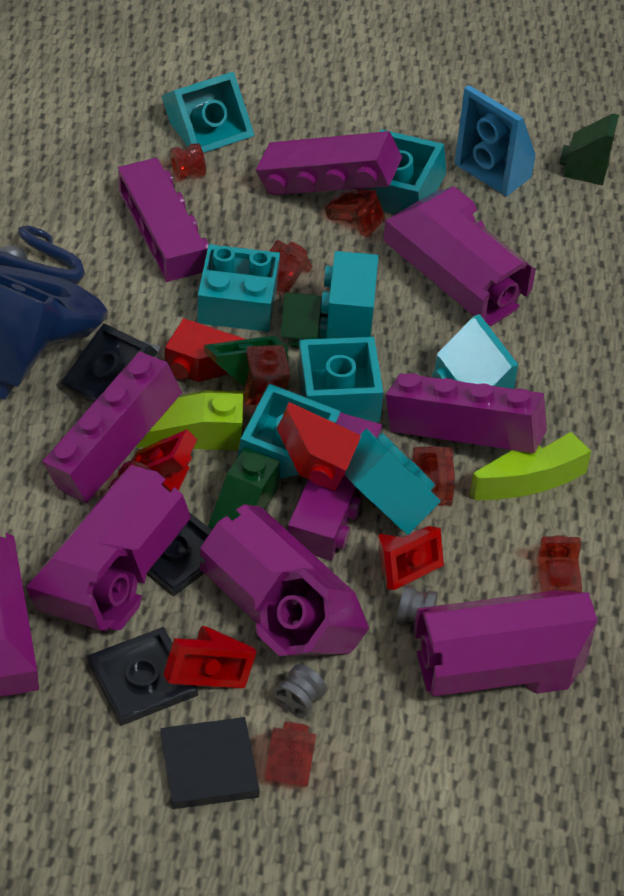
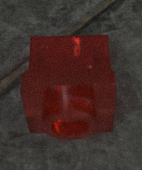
M341 190L324 208L329 220L356 221L360 234L364 237H369L385 221V215L375 190Z
M276 240L270 249L271 252L280 253L276 290L285 294V292L290 291L303 270L310 272L313 267L307 257L308 252L294 242H290L287 245Z
M282 345L249 346L246 351L249 372L243 394L246 405H258L269 384L287 390L290 370L285 348Z
M428 446L413 448L412 461L436 484L431 491L435 492V495L441 500L437 506H452L455 489L452 447Z
M556 535L541 538L536 558L540 592L554 590L582 592L578 559L581 549V539L579 537Z
M284 722L283 729L273 727L265 781L308 788L316 744V734L308 733L309 726Z

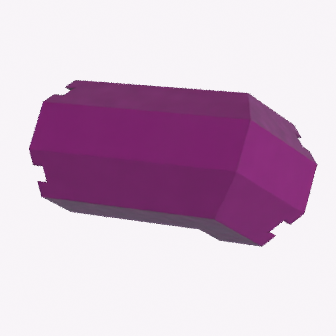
M455 186L445 190H437L386 219L383 241L473 316L480 314L490 326L515 312L520 307L515 302L520 294L527 297L533 288L536 269L485 228L482 220L476 223L473 213L478 210L474 202Z
M131 465L113 483L26 586L35 610L98 630H107V628L122 630L140 607L142 595L136 594L138 582L145 584L147 572L191 519L183 494L175 487L171 492L164 488L161 484L166 479L158 472Z
M244 504L236 510L241 514L239 517L232 521L226 516L215 525L200 547V556L205 559V563L200 562V570L256 622L257 635L279 656L316 657L349 654L356 648L369 630V626L355 592L262 507Z
M6 532V538L0 536V697L39 691L38 671L15 538Z
M554 590L417 608L414 632L415 639H421V650L416 651L426 691L430 692L432 696H440L520 684L527 685L526 688L536 694L568 690L577 675L586 666L598 621L589 593Z

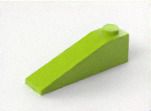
M202 390L180 395L135 448L147 447L187 429L198 439L193 449L238 451L242 437L243 391Z

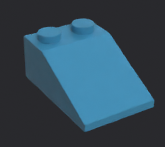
M468 85L464 88L454 164L507 197L532 178L536 154L523 117Z

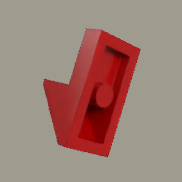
M186 429L137 450L129 467L133 465L156 471L166 479L161 484L164 488L171 492L175 487L179 491L190 468L188 466L192 459L190 454L198 439Z
M426 526L405 537L386 534L378 535L381 570L389 590H396L444 566L440 527Z
M201 626L197 640L174 638L163 676L169 684L245 688L257 652L249 645L209 627Z

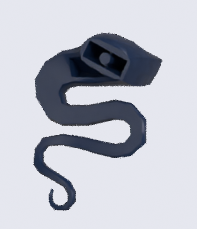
M29 225L18 228L20 238L32 248L66 265L71 270L44 265L0 250L1 399H6L14 386L19 387L44 348L88 337L108 318V310L100 299L77 285L85 276L82 261L73 253L52 244L53 239L48 232ZM36 236L45 238V239L48 240V242L45 241V240H42V239H40V238H38V237H36Z

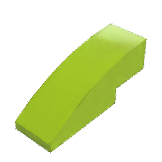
M572 432L567 433L544 448L538 446L535 453L512 450L473 473L469 496L473 500H499L523 497L566 484L586 474L591 450Z

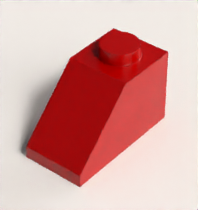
M183 318L165 346V362L168 363L174 377L182 380L188 378L196 382H202L227 375L228 373L204 353V345L244 340L245 338Z
M291 402L288 403L277 427V431L298 474L311 480V482L318 486L336 491L349 466L361 435Z

